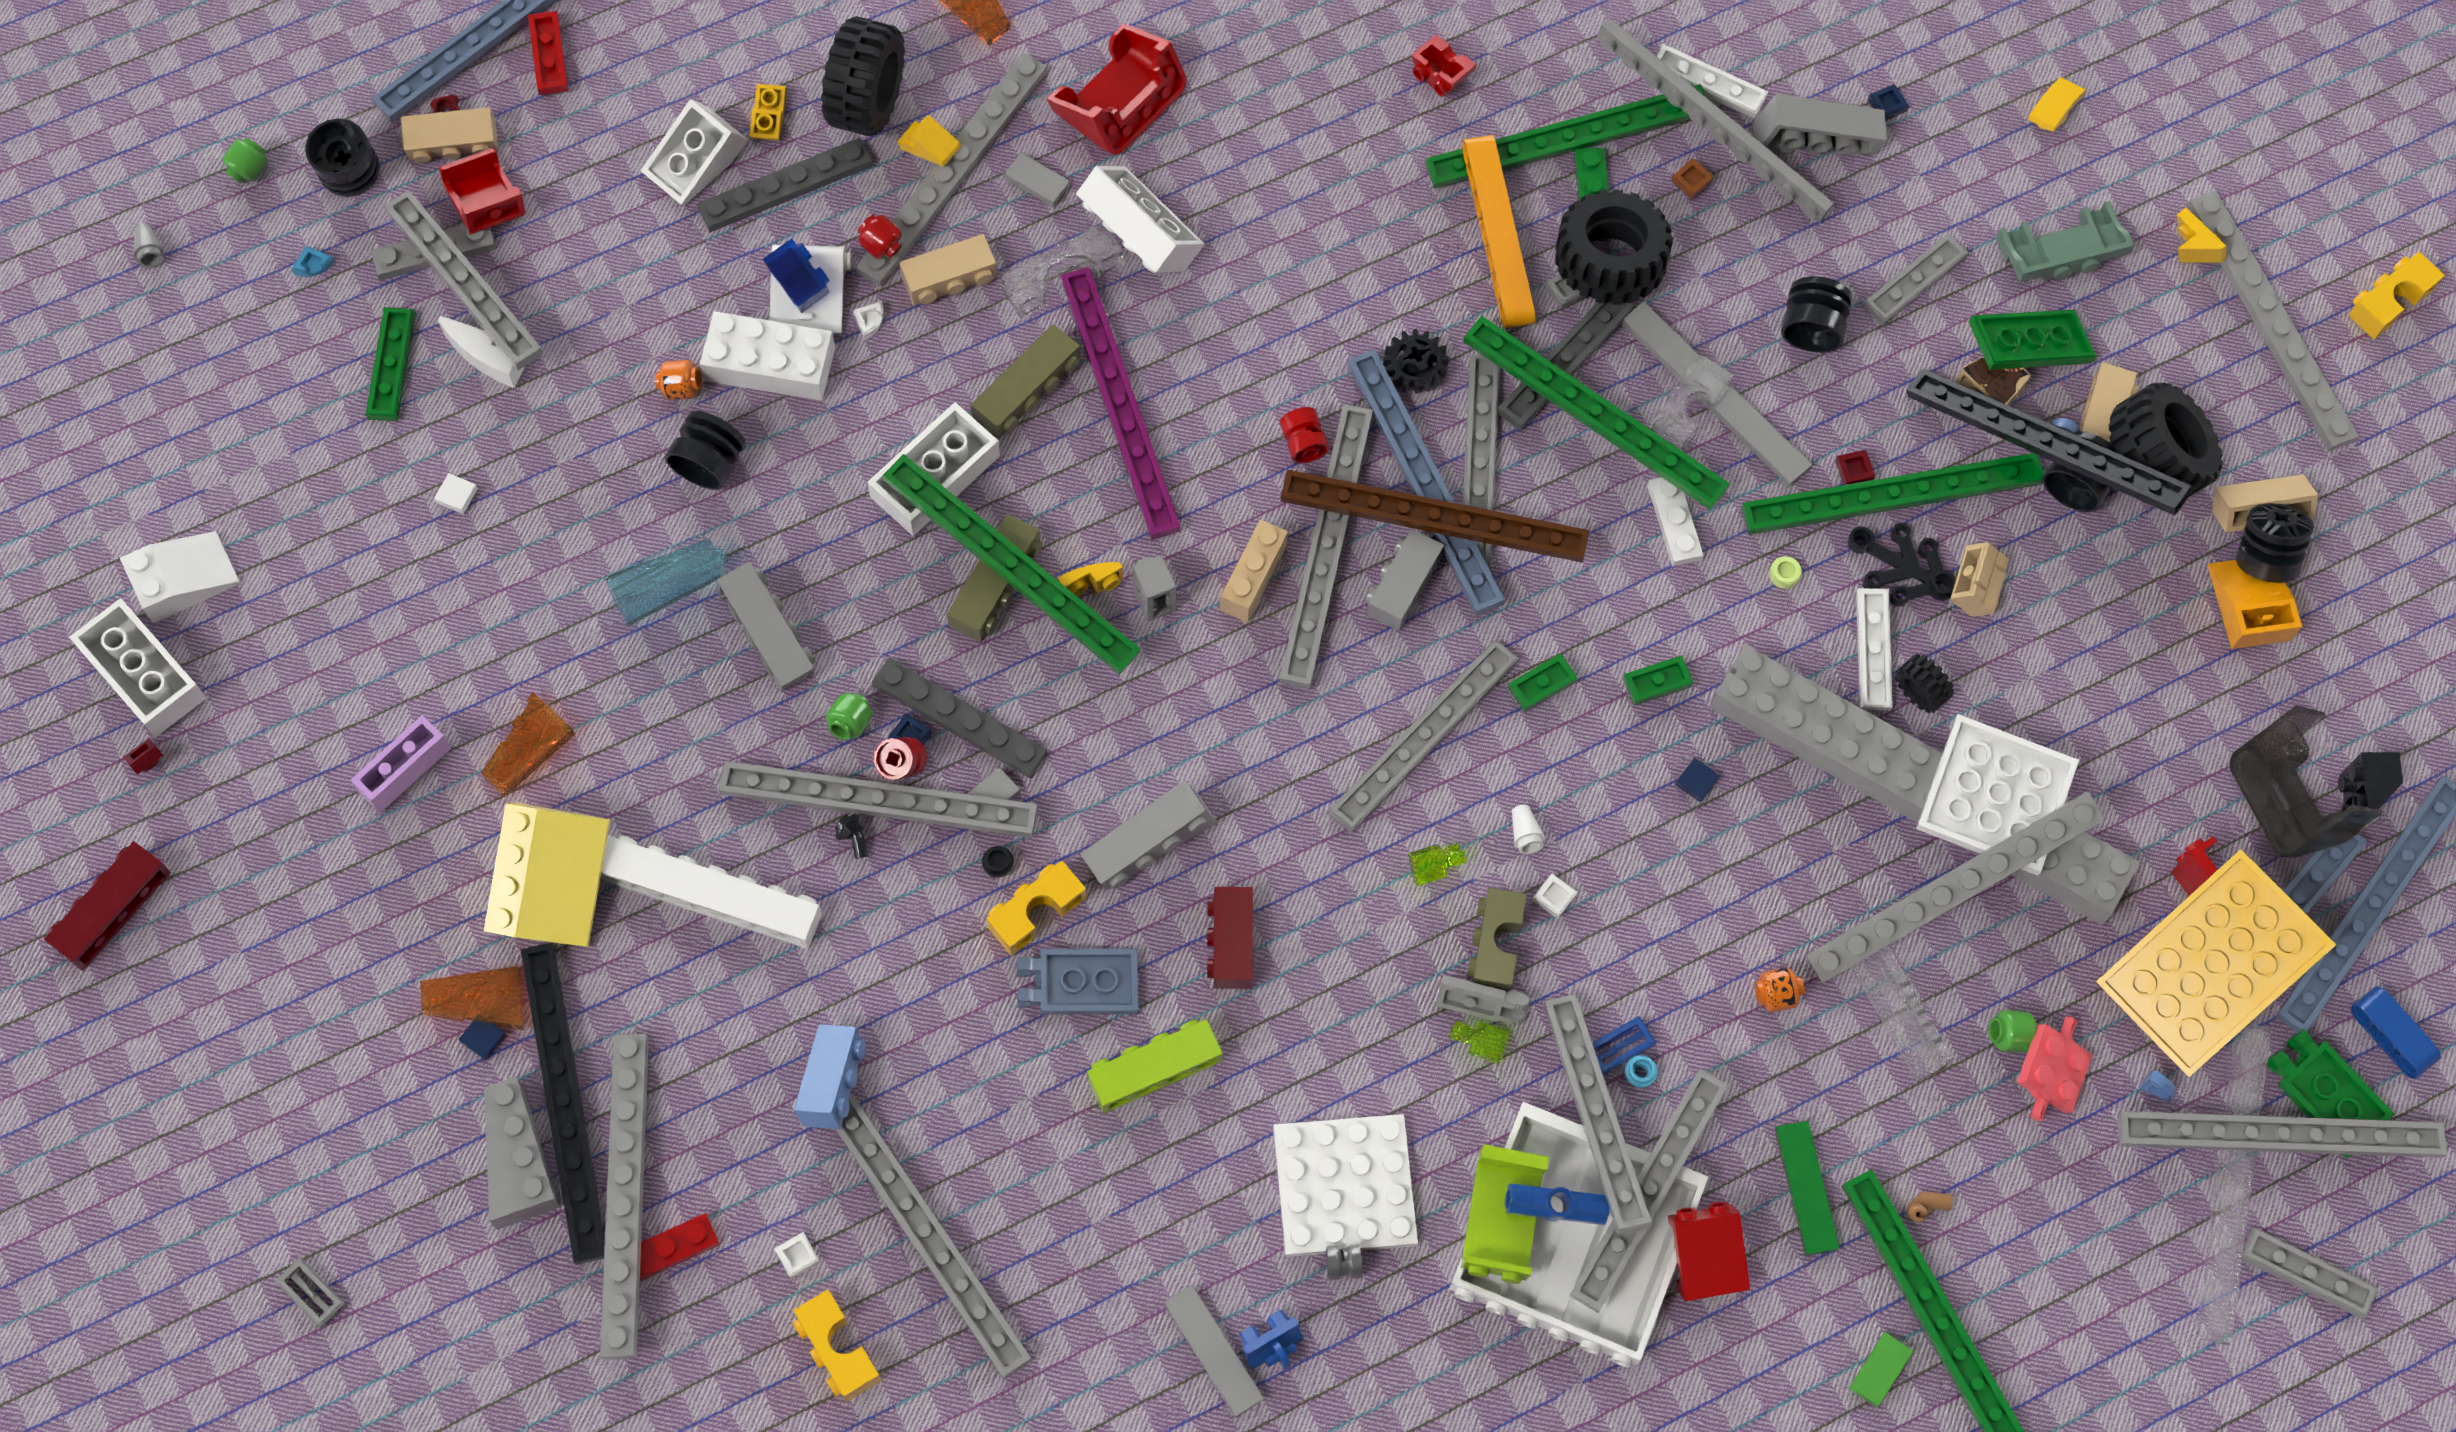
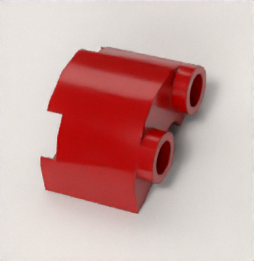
M1436 34L1411 54L1415 65L1412 68V73L1420 82L1426 81L1440 97H1444L1476 71L1477 64L1464 54L1456 55L1451 49L1450 44Z

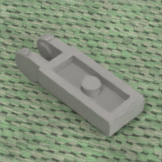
M1443 975L1436 1005L1437 1007L1495 1022L1502 1021L1518 1025L1524 1023L1526 1019L1525 1010L1530 1005V998L1523 994V992L1519 993V991L1515 990L1506 992Z

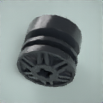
M336 118L326 120L317 125L308 135L305 145L306 158L325 189L337 196L351 197L362 194L375 183L380 171L379 158L359 125L351 120Z
M1809 276L1794 281L1789 289V298L1786 304L1787 311L1784 314L1781 327L1782 338L1795 348L1809 352L1825 353L1840 348L1844 342L1847 328L1846 319L1849 316V307L1852 303L1851 291L1844 284L1825 277Z
M691 411L685 419V424L679 429L681 437L675 438L664 456L665 462L674 472L687 481L706 489L719 490L731 472L729 463L733 464L739 458L738 453L743 451L746 445L745 438L736 428L723 419L703 411Z
M2082 431L2072 433L2113 452L2115 451L2114 445H2111L2109 441L2098 435ZM2053 461L2042 477L2044 487L2054 499L2066 507L2079 512L2090 513L2097 511L2110 491L2109 486Z
M2266 503L2253 507L2248 514L2243 531L2244 536L2241 539L2236 555L2238 566L2246 574L2266 582L2284 583L2293 581L2299 577L2304 563L2305 551L2309 546L2314 530L2312 520L2298 509L2283 504Z

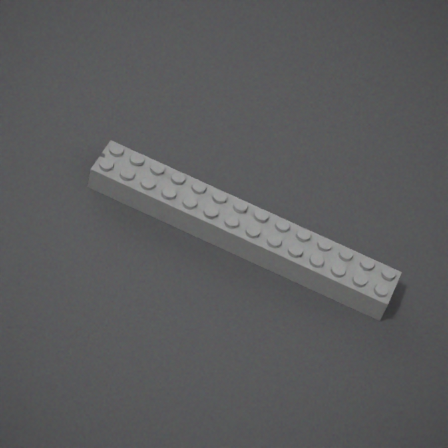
M1744 645L1730 672H1728L1715 694L1710 708L1918 823L1943 753L1749 646ZM2083 832L2047 853L2042 871L2038 876L2021 869L2011 875L2098 924L2103 925L2114 912L2140 862L2087 832ZM1961 847L1976 856L1980 854L1967 848Z

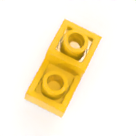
M2059 77L2036 104L2028 120L2036 123L2042 129L2054 132L2066 121L2069 111L2083 98L2086 89Z
M757 84L755 105L752 108L749 138L779 141L786 105V86Z
M1120 562L1092 564L1070 571L1058 577L1057 580L1076 596L1084 593L1089 585L1098 594L1104 590H1113L1121 583V580H1123V566Z

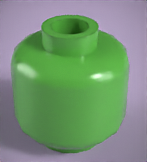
M247 137L245 140L236 139L222 158V162L228 167L225 173L239 183L243 179L250 182L255 181L268 163V159L264 155L267 151Z
M843 693L836 698L826 714L828 729L835 737L841 740L856 739L862 735L873 716L872 709L864 696L857 693Z
M2002 1010L1991 1019L1988 1034L1991 1042L2000 1051L2023 1053L2028 1052L2030 1044L2036 1035L2038 1024L2033 1015L2028 1011Z

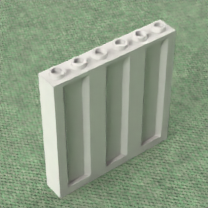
M1522 1102L1505 1148L1549 1157L1548 1168L1542 1178L1541 1187L1555 1189L1557 1187H1564L1575 1192L1605 1195L1583 1126ZM1625 1143L1636 1177H1638L1651 1153ZM1682 1166L1651 1221V1228L1646 1229L1599 1313L1569 1295L1613 1220L1610 1208L1605 1225L1563 1220L1551 1222L1537 1217L1529 1268H1532V1274L1526 1281L1522 1280L1520 1284H1513L1502 1281V1276L1488 1274V1277L1473 1276L1468 1274L1469 1269L1460 1268V1260L1449 1289L1455 1291V1297L1465 1302L1473 1303L1476 1300L1486 1304L1485 1308L1494 1314L1504 1316L1505 1313L1518 1317L1517 1322L1523 1326L1535 1329L1537 1325L1549 1330L1548 1335L1557 1340L1566 1342L1567 1339L1576 1341L1580 1343L1579 1347L1586 1352L1598 1355L1600 1351L1612 1356L1611 1361L1627 1368L1630 1365L1637 1366L1643 1356L1677 1263L1673 1228L1668 1223V1215L1676 1214V1211L1681 1208L1692 1207L1697 1209L1708 1176ZM1552 1197V1208L1557 1212H1562V1201L1557 1197Z

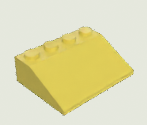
M518 802L506 803L484 932L588 947L610 819Z

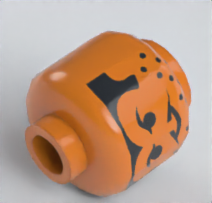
M691 360L665 361L660 368V372L655 374V385L657 390H661L663 396L668 400L691 399L702 388V373L700 368L695 367Z
M1788 967L1762 972L1759 981L1754 983L1759 1006H1764L1769 1012L1793 1009L1798 1006L1800 996L1805 994L1801 976L1796 977L1794 972Z

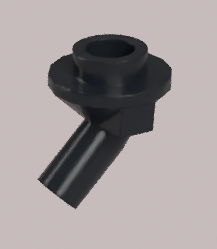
M846 814L835 826L837 831L835 838L837 840L852 839L855 859L867 857L865 839L861 831L863 827L859 824V816L857 814H852L851 816Z

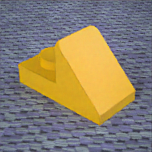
M929 115L920 123L914 121L897 141L901 150L943 167L961 147L960 142Z
M2184 208L2177 214V232L2186 241L2178 248L2180 262L2223 263L2227 259L2226 245L2190 210Z

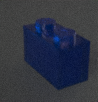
M791 238L762 260L800 313H803L830 293L826 285L830 280L820 266L817 269L813 268L808 261L812 256L803 243L797 246Z

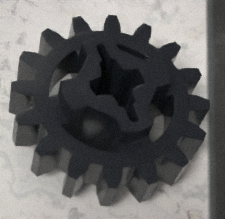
M1414 329L1410 336L1405 331H1402L1401 340L1396 337L1391 339V346H1386L1385 348L1386 356H1384L1383 365L1387 367L1386 371L1389 377L1394 376L1392 381L1394 386L1402 383L1404 392L1409 387H1413L1415 394H1418L1420 387H1424L1429 392L1431 383L1437 386L1440 385L1441 377H1445L1447 373L1446 366H1448L1449 356L1445 355L1447 349L1445 345L1438 347L1440 339L1438 336L1431 340L1429 339V331L1426 330L1423 336L1418 335L1417 329ZM1403 350V355H1400L1399 360H1396L1397 355ZM1436 362L1434 369L1429 372L1428 369Z

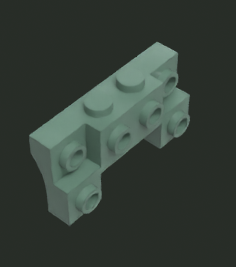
M2106 201L2101 209L2091 212L2088 207L2082 208L2078 215L2081 226L2038 236L2036 242L2027 222L2021 223L2019 230L2008 233L2005 227L2000 228L1995 238L2005 262L2011 261L2018 281L2022 282L2038 277H2043L2044 281L2053 278L2062 280L2073 273L2081 271L2083 273L2092 272L2099 268L2102 261L2130 254L2135 245L2129 232L2119 222L2111 202Z

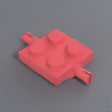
M2066 1016L2060 1032L2047 1024L2037 1025L2036 1035L2030 1044L2017 1083L2029 1090L2036 1100L2030 1117L2036 1121L2044 1120L2048 1105L2054 1106L2063 1113H2073L2093 1054L2077 1045L2072 1038L2078 1024V1020H2075V1018Z

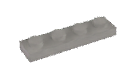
M465 225L443 230L465 257L496 250L491 228L471 235ZM410 240L370 250L379 281L431 267Z

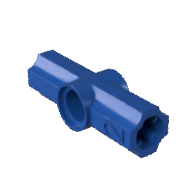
M1511 1183L1508 1185L1505 1194L1507 1214L1539 1217L1551 1222L1563 1220L1596 1225H1605L1609 1215V1205L1605 1195L1575 1192L1564 1187L1551 1189ZM1552 1197H1557L1562 1201V1212H1557L1552 1208Z

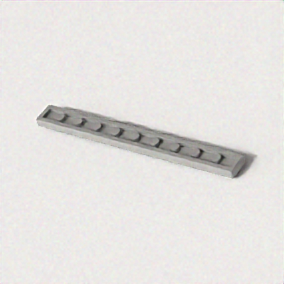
M1608 18L1601 25L1596 39L1600 41L1604 49L1615 53L1622 59L1623 64L1627 68L1638 72L1644 77L1645 82L1650 87L1661 91L1672 105L1680 107L1695 124L1702 125L1707 129L1718 143L1725 144L1730 148L1737 159L1753 167L1760 178L1771 182L1778 188L1783 197L1794 201L1800 206L1806 216L1814 218L1819 223L1824 219L1833 205L1831 200L1614 21Z
M1025 53L1020 55L956 137L961 144L959 150L944 167L935 164L893 218L892 222L902 232V237L899 241L902 245L901 249L890 259L887 256L875 259L867 252L856 266V272L880 287L883 286L899 265V262L907 255L1046 75V65Z
M2215 190L2191 199L2187 204L2188 209L2226 245L2227 259L2220 264L2328 452L2355 442L2359 437L2217 191Z
M1343 404L1328 468V478L1357 483L1373 415L1372 409ZM1324 510L1318 511L1279 683L1306 689L1311 687L1349 515Z
M728 761L724 763L719 786L720 795L1029 838H1033L1038 806L1034 803Z
M2085 792L1806 954V957L1821 982L1824 983L2099 824L2105 818L2090 793Z
M646 1033L615 1035L613 1039L600 1358L603 1361L637 1359L649 1037Z
M850 1093L849 1113L847 1117H843L841 1128L835 1129L1001 1377L1006 1379L1032 1361L1031 1357L853 1094Z
M2120 1111L2117 1114L2119 1146L2434 1158H2443L2447 1155L2444 1123L2135 1111Z

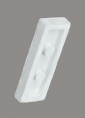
M1662 477L1649 480L1647 487L1672 567L1701 561L1704 555L1684 492Z

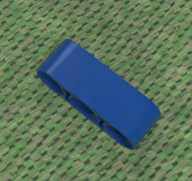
M2374 987L2351 1005V1013L2356 1021L2408 1077L2417 1079L2441 1059V1053L2436 1045L2383 988Z

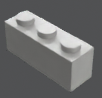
M1412 528L1406 538L1401 536L1394 548L1395 558L1392 563L1387 561L1380 572L1379 577L1382 578L1378 587L1372 586L1366 596L1365 602L1368 603L1367 615L1400 632L1441 560L1444 544Z

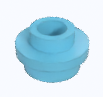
M1643 1055L1631 1058L1625 1067L1627 1081L1637 1088L1651 1086L1658 1075L1655 1062ZM1643 1068L1646 1071V1076L1638 1077L1635 1069Z

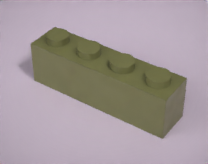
M1052 324L971 403L972 417L998 440L1005 433H1011L1017 427L1019 419L1026 412L1028 414L1033 412L1038 406L1040 399L1047 392H1053L1059 385L1060 379L1067 372L1072 373L1078 367L1081 361L1080 345Z
M1006 514L997 531L1028 557L1035 559L1042 548L1039 529ZM979 560L947 613L948 626L982 642L986 633L990 635L995 629L998 621L996 616L1000 609H1006L1013 596L1011 592L1013 587Z

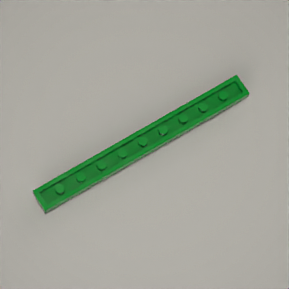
M1701 84L1692 86L1697 91H1699L1703 96H1705ZM1664 94L1495 139L1502 170L1569 153L1575 151V149L1591 147L1690 120V117L1680 107L1672 105ZM1463 149L1428 157L1425 160V166L1434 189L1469 180Z
M1482 315L1464 336L1463 342L1709 510L1713 509L1728 490L1729 482Z
M2029 453L1743 502L1741 509L1748 535L2042 485L2044 473L2038 455Z
M902 454L883 474V480L1119 675L1138 656L1141 649L905 454Z
M1871 1169L1843 1183L1841 1186L1981 1430L1983 1432H2025L1873 1170Z

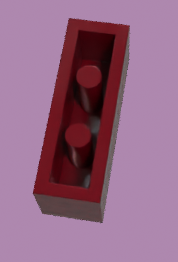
M1214 887V897L1207 898V916H1214V928H1207V947H1213V959H1207V978H1213V989H1252L1253 887Z

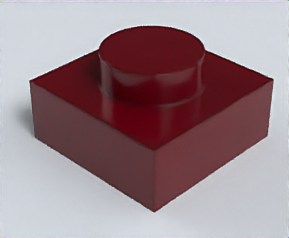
M1866 449L1836 457L1835 463L1843 485L1874 480L1875 473Z
M148 738L123 758L138 775L142 771L147 772L154 768L163 754L151 739Z

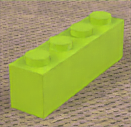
M1197 1019L1191 1020L1183 1024L1178 1032L1171 1035L1168 1032L1161 1033L1150 1040L1151 1043L1141 1048L1138 1045L1131 1046L1122 1051L1121 1056L1109 1061L1108 1058L1092 1064L1091 1069L1087 1071V1079L1103 1114L1221 1063L1223 1053L1207 1019L1201 1022Z

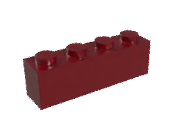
M133 841L128 847H124L117 854L115 862L107 871L101 872L95 878L93 886L88 892L73 902L68 914L51 926L48 936L44 940L59 954L83 971L171 872L160 860Z

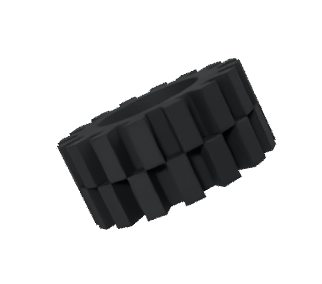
M1915 654L1895 672V681L1899 682V689L1904 690L1903 695L1909 697L1913 705L1918 704V708L1920 710L1925 709L1927 713H1935L1953 696V684L1947 681L1949 677L1941 672L1943 669L1940 666L1936 667L1934 665L1935 661L1932 659L1928 661L1925 655Z

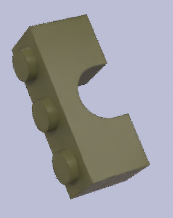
M1489 887L1486 898L1480 897L1477 916H1482L1481 928L1475 927L1472 946L1478 947L1476 958L1470 957L1467 976L1473 977V983L1506 992L1511 991L1517 955L1501 951L1496 946L1494 937L1502 932L1519 934L1527 894Z

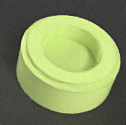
M1783 556L1773 562L1769 571V577L1775 586L1789 589L1798 583L1802 569L1794 558Z

